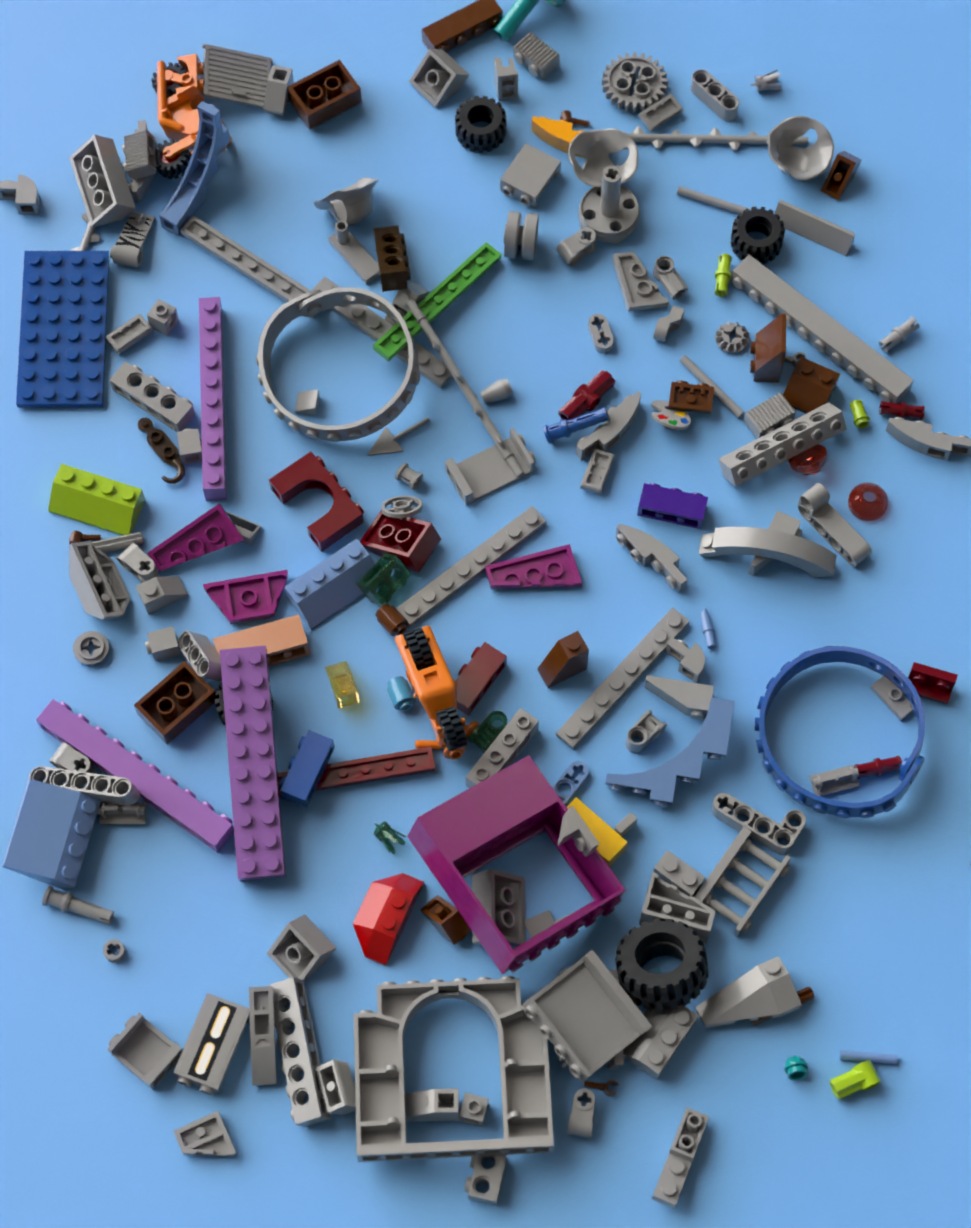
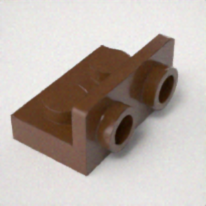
M686 381L672 382L668 409L711 414L714 387H710V385L705 383L694 385Z

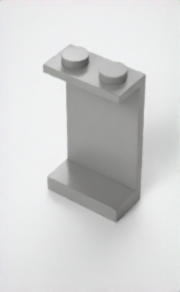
M514 428L510 429V438L504 441L510 451L514 453L515 459L524 471V474L520 477L515 475L508 462L503 459L504 456L497 445L457 464L453 458L445 461V472L465 505L534 472L535 456L532 451H527L523 436L517 434Z

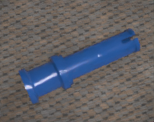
M604 407L574 419H561L559 423L551 426L544 425L543 430L548 443L551 444L553 440L562 437L568 438L576 431L609 421L610 419L607 409Z

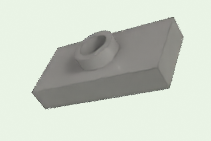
M671 93L640 112L638 116L651 132L680 114L683 108Z
M138 314L107 335L106 340L119 355L152 333L153 329L142 315Z
M594 448L580 489L601 495L615 455Z
M881 677L871 685V690L900 721L913 712V708L905 694L886 677Z

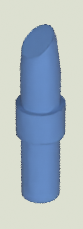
M705 609L700 613L701 627L705 635L707 648L712 649L716 647L713 634L714 629L708 611Z

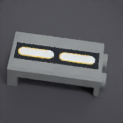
M209 993L206 994L173 1072L176 1078H178L177 1082L191 1087L192 1084L200 1086L199 1090L209 1095H213L214 1092L221 1093L222 1082L247 1023H250L249 1008Z

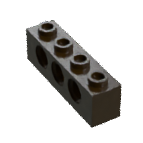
M398 225L374 228L382 292L408 289L407 280H411L404 233L399 232Z

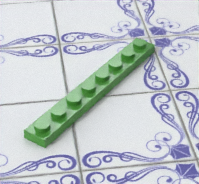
M485 242L417 305L422 313L426 315L429 324L501 259L502 254ZM411 311L403 317L414 339L423 329L416 322L417 319ZM396 323L373 344V350L388 362L408 345L402 328Z

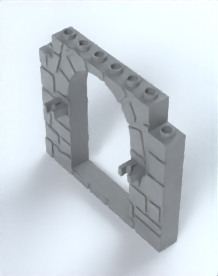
M503 976L500 979L491 980L489 977H480L472 981H467L465 978H457L451 982L434 979L429 981V983H420L419 981L412 980L407 981L406 984L384 982L382 985H377V1013L363 1010L359 1014H354L358 1162L554 1153L547 1039L540 1033V1027L526 1015L524 1006H521L520 978ZM440 999L466 1000L484 1010L493 1021L499 1039L504 1139L407 1143L403 1041L406 1028L411 1019L428 1004Z

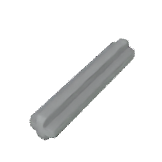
M138 532L92 543L95 545L94 547L106 553L128 548L132 543H135L137 546L143 545L144 538L143 534Z

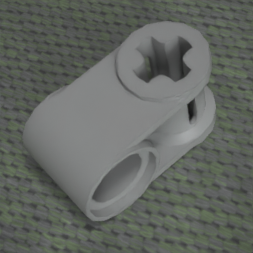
M582 228L560 242L556 251L569 266H574L581 259L595 251L596 233L591 228Z
M132 543L117 557L122 567L131 572L142 583L159 575L154 561L135 543Z
M651 710L646 711L628 731L626 747L632 753L642 752L667 726L665 722H660L653 716ZM639 737L642 742L636 743L631 738Z
M64 742L61 743L49 760L53 766L59 769L95 773V768L89 758Z
M580 1089L574 1095L567 1131L569 1135L588 1138L592 1136L595 1096L589 1089ZM582 1096H587V1100L591 1103H587L583 1107L581 1102L577 1100H581Z

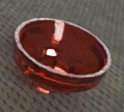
M817 444L788 459L790 468L804 476L817 474L827 462V450L824 446Z
M861 483L854 487L849 494V510L860 520H877L887 510V494L877 484ZM866 492H872L875 494L876 499L869 502L864 499L863 495Z

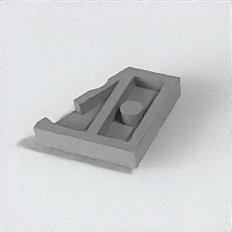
M218 1111L173 1131L183 1155H237Z

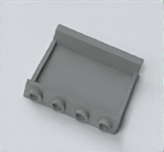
M593 949L522 1004L526 1015L537 1023L542 1036L551 1041L556 1054L567 1062L572 1075L580 1079L581 1082L590 1077L611 1058L652 1027Z

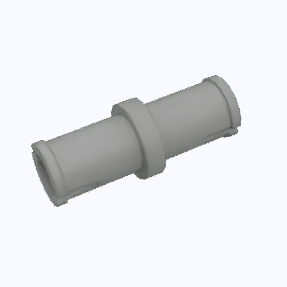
M910 317L901 326L893 328L892 333L878 342L879 346L884 345L881 349L887 353L899 342L903 343L908 335L920 327L919 323L914 324L917 320Z

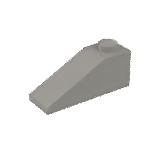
M779 511L776 512L768 528L799 537L803 531L799 529L800 520ZM755 556L750 565L749 574L754 575L775 559Z
M649 675L646 676L645 683L646 689L683 714L691 716V718L696 720L706 718L714 686Z

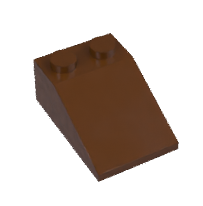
M782 313L756 333L755 342L751 341L750 354H754V360L750 361V373H754L753 381L779 383L786 354V314Z

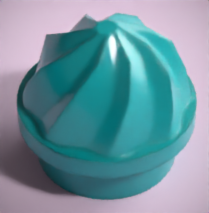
M794 1055L787 1059L784 1071L790 1080H801L807 1076L808 1064L804 1058Z

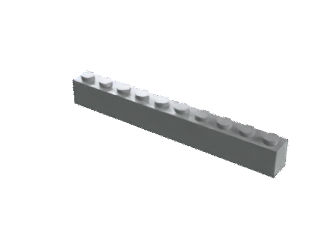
M748 255L733 270L731 282L737 289H742L753 301L759 302L768 313L774 314L777 317L782 313L786 314L787 327L794 329L802 339H807L819 352H824L833 363L846 369L850 376L856 377L863 382L867 389L876 392L884 402L899 403L911 390L914 381L912 378L751 255Z

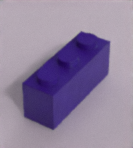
M644 483L637 516L701 529L708 497L696 492H683L678 488H664L656 483Z

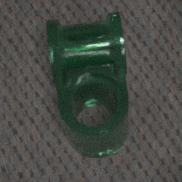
M501 711L491 712L470 734L468 742L477 745L483 750L482 753L484 754L508 724L506 715ZM496 720L503 722L501 727H494L491 724Z

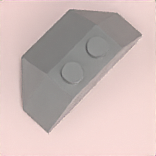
M91 541L71 543L69 546V577L85 612L102 620L122 617L130 601V596L114 561L101 550L94 547L95 545Z

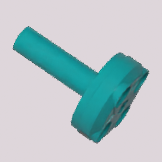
M517 0L496 26L494 32L501 39L508 42L540 0ZM544 0L556 7L565 2V0Z

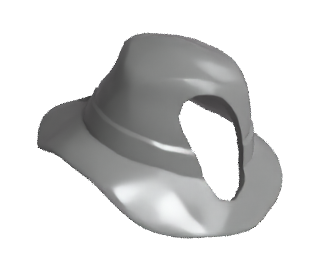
M806 116L787 118L775 126L768 135L770 158L786 175L798 180L812 179L822 174L831 163L834 154L832 137L826 127L815 119ZM809 129H815L817 132V141L812 146L807 148L792 146V142L804 135Z
M611 128L581 132L573 138L568 147V157L575 175L580 181L590 186H602V173L608 166H616L621 170V184L631 179L638 167V149L635 142L625 132ZM622 149H629V157L621 166H616L609 159V154ZM574 155L585 156L586 161L583 168L578 164Z
M362 178L347 188L333 191L325 198L316 200L314 206L320 210L328 209L337 221H345L347 225H355L371 214L373 209V187L379 180Z

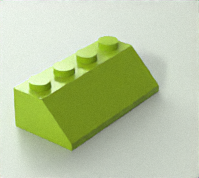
M61 464L52 484L48 512L123 536L132 533L146 500L143 490Z

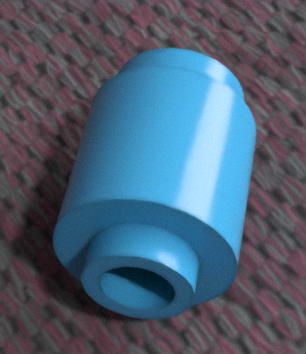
M402 676L389 680L387 691L394 708L401 711L411 709L416 699L413 697L408 681Z

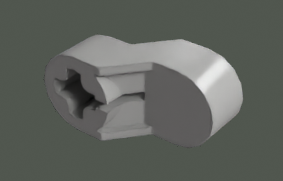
M672 306L670 315L658 319L653 339L666 342L669 332L680 329L685 309Z

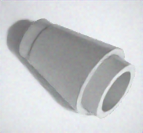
M500 378L480 393L486 404L507 399L509 395L513 394L507 378L503 380Z

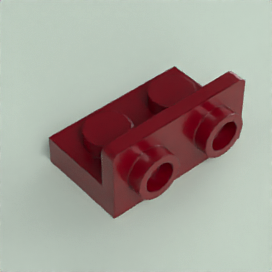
M913 662L908 678L916 688L919 696L948 704L958 675Z

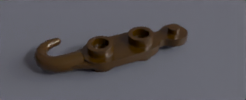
M140 419L138 421V428L141 432L147 434L149 446L164 463L175 467L178 472L176 477L167 478L162 476V480L169 484L180 482L185 475V467L180 460L177 447L162 430L153 428L151 419Z

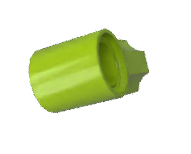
M867 1060L854 1066L851 1071L829 1080L834 1096L840 1100L857 1091L871 1089L880 1084L881 1080L871 1060Z

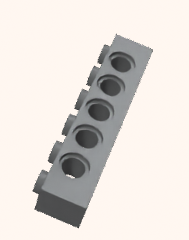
M828 402L719 458L723 477L734 486H738L847 429L843 412Z
M291 977L270 984L268 986H273L274 1026L278 1033L277 1046L282 1054V1070L287 1079L286 1092L292 1105L291 1117L295 1125L304 1127L331 1119V1114L326 1112L324 1094H322V1089H320V1080H318V1071H316V1068L321 1064L304 980ZM290 1002V1008L287 1011L286 1006ZM295 1025V1030L291 1034V1027ZM299 1047L300 1052L299 1055L296 1057L295 1052L296 1049ZM304 1070V1077L300 1080V1074ZM308 1094V1095H309V1100H308V1102L305 1104L304 1099H305V1096Z

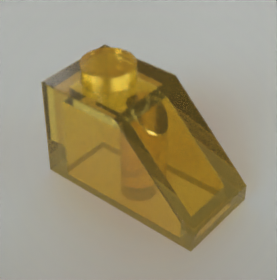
M347 661L325 667L337 708L358 703L357 688Z

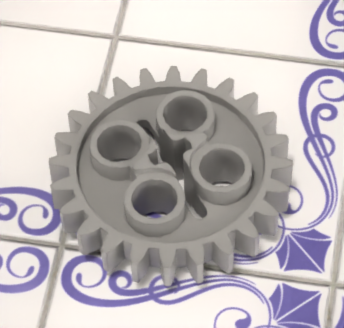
M636 52L633 53V57H630L628 53L625 54V58L618 55V61L612 59L611 65H606V71H603L602 85L603 92L606 93V99L611 98V105L617 102V109L625 106V112L629 108H632L633 113L636 112L637 108L644 111L645 106L648 108L652 106V103L655 104L659 99H663L667 91L668 79H666L667 72H663L664 66H658V60L652 62V56H649L647 59L644 58V53L640 57H637ZM637 69H640L638 73V79L635 82L633 95L629 96L631 93V87L634 84Z

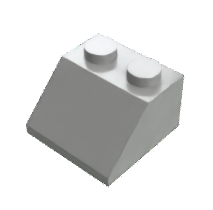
M429 49L409 82L430 103L438 107L461 89L469 74L443 49Z
M303 915L286 925L267 954L289 978L295 977L305 982L326 963L336 947L306 915Z

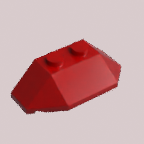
M401 873L371 883L353 922V927L365 958L387 966L424 885L423 881Z

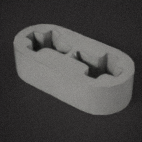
M601 314L592 315L588 321V330L594 347L599 353H608L612 350L614 343L608 321ZM594 322H598L599 324H601V330H598L597 325H594ZM601 337L604 338V341L607 342V345L604 346V344L601 343Z

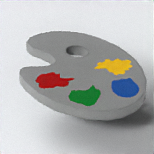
M663 400L651 403L652 408L660 411L652 412L651 417L664 427L684 430L690 426L691 419L686 411L667 410L669 402Z

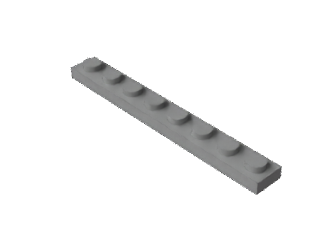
M192 216L180 229L181 235L286 302L311 291L195 216Z
M324 277L312 290L323 292L340 287ZM349 304L330 308L376 342L393 327V325L365 305ZM414 341L419 358V373L439 388H442L452 377V374L444 362ZM408 345L396 355L406 364H408L409 360Z
M531 506L396 609L408 621L407 625L412 627L485 571V566L495 564L544 527L546 520Z
M672 607L556 732V736L573 750L666 650L667 642L671 637L676 639L689 625V620Z

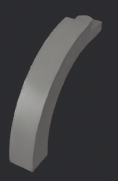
M755 527L715 528L714 533L702 534L699 555L703 558L741 554L780 560L806 571L814 578L833 576L837 555L825 547L805 538L781 531Z

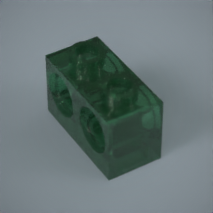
M385 553L356 584L371 603L383 605L391 600L392 595L397 589L406 584L407 579L412 574L396 555Z

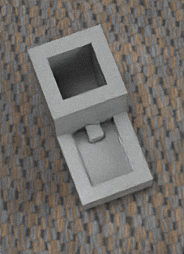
M18 175L17 182L11 180L0 181V200H15L19 214L39 215L41 201L37 187L32 179L24 175Z

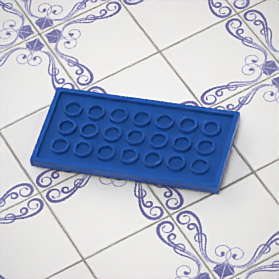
M24 251L16 395L17 407H103L109 251Z

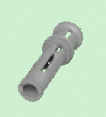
M50 885L46 889L42 900V905L44 906L51 905L57 907L64 913L71 911L110 925L114 915L112 910L74 898V895L70 892L63 893L54 890V887Z

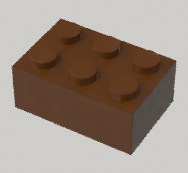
M340 59L287 86L289 102L309 130L362 103L361 88Z
M184 661L136 702L134 707L137 715L168 745L215 703L216 696L213 688Z

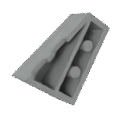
M653 872L639 925L645 921L648 923L654 922L653 919L658 918L661 921H666V918L673 919L675 923L680 921L687 924V929L692 927L697 932V935L702 938L703 942L707 943L716 911L693 896H687L678 890L677 886L668 884L660 879L658 874Z

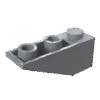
M430 1089L405 1094L406 1121H459V1089Z

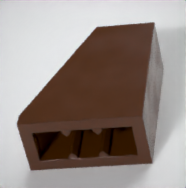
M579 631L558 640L537 668L547 688L587 669L589 648Z

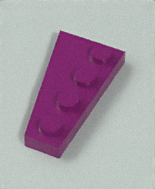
M219 503L150 550L147 554L154 561L156 568L162 571L245 539Z
M570 544L485 566V572L491 589L582 587V581Z

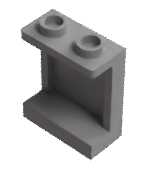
M525 143L501 177L500 191L508 197L519 200L525 206L536 208L538 198L553 177L557 178L560 174L561 161Z
M138 1013L136 1017L133 1015L128 1019L125 1024L126 1028L120 1035L116 1034L113 1036L107 1050L153 1090L179 1061L183 1049L148 1022L141 1013Z

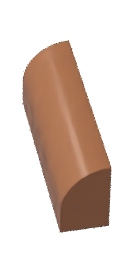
M299 614L213 638L215 649L219 655L220 650L266 646L269 666L310 655Z

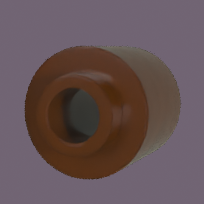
M386 603L377 610L375 614L377 621L391 636H398L406 631L408 621L394 606Z

